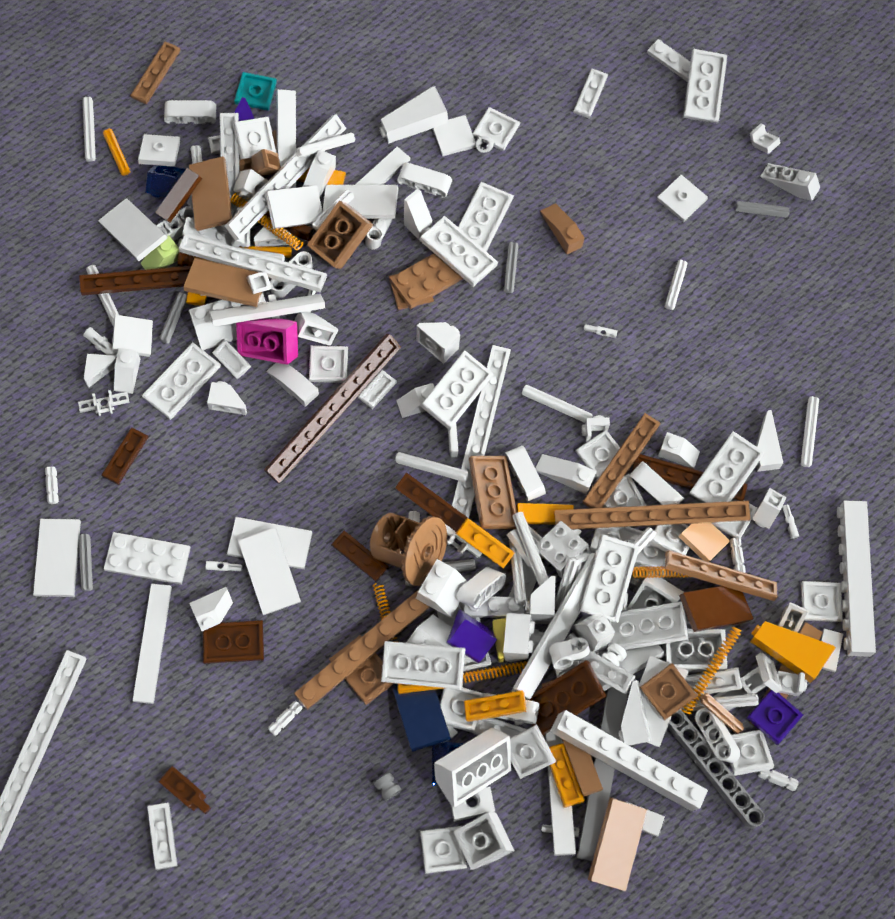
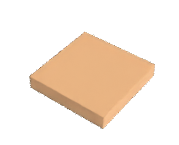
M712 523L691 524L679 535V538L703 561L707 562L711 561L730 542Z

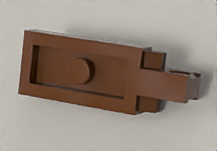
M171 766L158 781L189 809L191 808L195 811L199 808L204 814L210 811L211 807L204 802L206 796L203 794V791L175 767Z

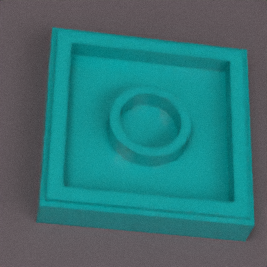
M242 72L234 104L238 105L241 98L244 97L249 107L269 111L277 78Z

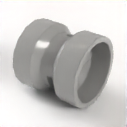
M391 773L384 775L374 783L378 790L382 789L384 801H388L402 791L398 784L393 783L394 777Z

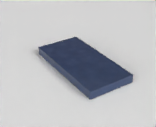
M394 683L392 685L412 752L451 740L436 690L399 694L398 684Z

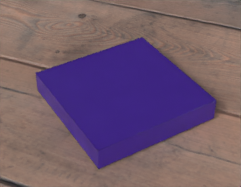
M770 690L747 716V719L776 745H779L802 718L803 714L782 695Z

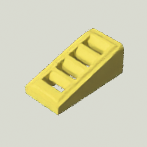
M506 618L492 621L493 633L497 638L495 645L498 662H504L505 659L503 651Z

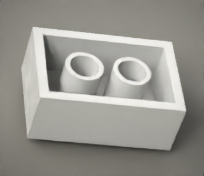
M687 629L688 640L662 644V649L665 652L663 661L670 664L673 663L675 666L688 670V674L704 673L703 671L708 672L706 668L711 669L708 664L712 665L710 661L715 662L712 658L718 659L714 654L719 655L716 651L722 652L719 650V647L723 648L721 644L726 645L723 640L726 641L725 629H709L699 632ZM725 656L726 659H722L724 663H720L721 666H718L719 670L727 669V656Z

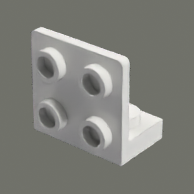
M562 521L536 544L539 554L556 568L561 578L563 577L567 560L570 557L586 552L591 554L588 543Z

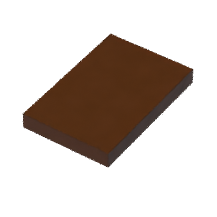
M263 620L224 622L203 631L204 664L264 660Z

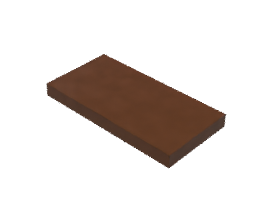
M719 586L685 592L679 595L693 632L745 623L754 619L743 592Z
M583 661L533 693L530 701L538 702L540 705L536 724H532V726L537 725L542 735L550 732L559 713L566 710L577 715L606 697L589 661Z

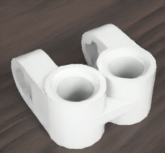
M574 638L551 645L549 651L557 678L575 667L573 664L574 660L584 658L589 654L590 648L585 638Z

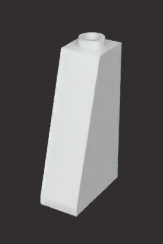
M435 86L382 118L380 132L383 138L386 137L388 143H392L448 123L447 110Z
M585 615L575 621L571 627L574 635L577 638H585L590 650L596 654L608 647L615 633L605 615Z

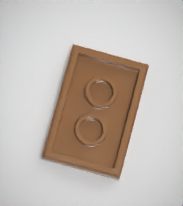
M360 635L352 642H350L347 646H345L343 649H341L339 652L333 655L329 659V661H334L338 656H340L344 651H346L362 636ZM376 653L344 679L365 705L394 684L381 682L383 661Z

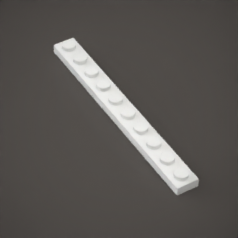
M336 114L332 115L303 146L340 136L346 127ZM296 152L225 225L235 240H240L269 210L265 193L267 191L289 189L311 166L317 153L298 157Z
M495 345L492 346L487 369L494 375L481 390L461 468L468 471V478L466 482L458 480L452 503L454 508L468 518L475 496L469 457L485 456L511 349Z
M66 651L0 797V851L86 662V657Z

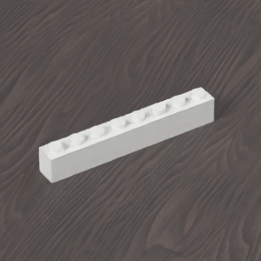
M843 501L840 507L837 508V518H840L841 524L838 526V536L841 537L842 543L839 544V555H842L840 574H843L841 592L844 593L842 611L845 612L842 627L843 631H846L843 646L844 650H847V656L871 657L876 653L867 501Z
M566 710L558 714L550 730L551 733L690 811L700 809L708 791L707 789Z

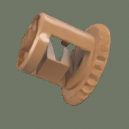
M388 513L380 518L372 531L370 538L371 554L379 561L402 569L403 576L409 584L420 586L425 581L436 560L442 561L447 545V529L443 520L438 517L429 516L422 519V522H416L394 513Z

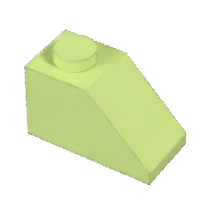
M167 236L164 242L145 256L141 265L145 270L167 268L178 261L179 247L170 236Z

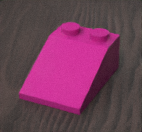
M256 319L236 323L237 348L241 356L286 365L298 357L296 321Z

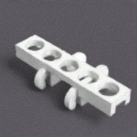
M108 390L109 397L96 399L95 393H93V399L78 402L80 413L97 409L96 414L98 413L99 416H101V413L109 411L113 414L112 410H114V407L112 406L130 403L128 393L123 392L112 395L111 390ZM121 396H126L127 398L126 400H119ZM104 399L108 401L106 406L100 404ZM83 404L89 405L87 408H81Z
M446 525L447 535L449 536L447 545L452 544L455 546L460 554L468 550L477 558L482 555L479 550L458 536L453 529ZM457 538L463 544L459 545L453 540Z

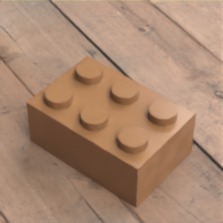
M339 200L307 246L334 268L341 269L370 231L373 224L346 202Z

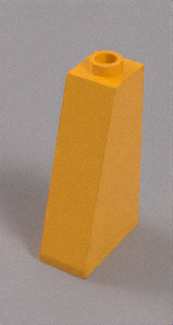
M766 621L761 626L757 624L751 633L754 636L750 641L794 673H805L804 679H807L809 683L817 677L836 648L831 644Z

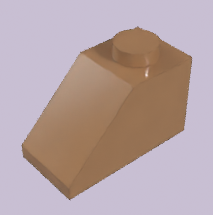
M267 149L260 150L252 156V170L262 177L276 173L281 168L278 153Z

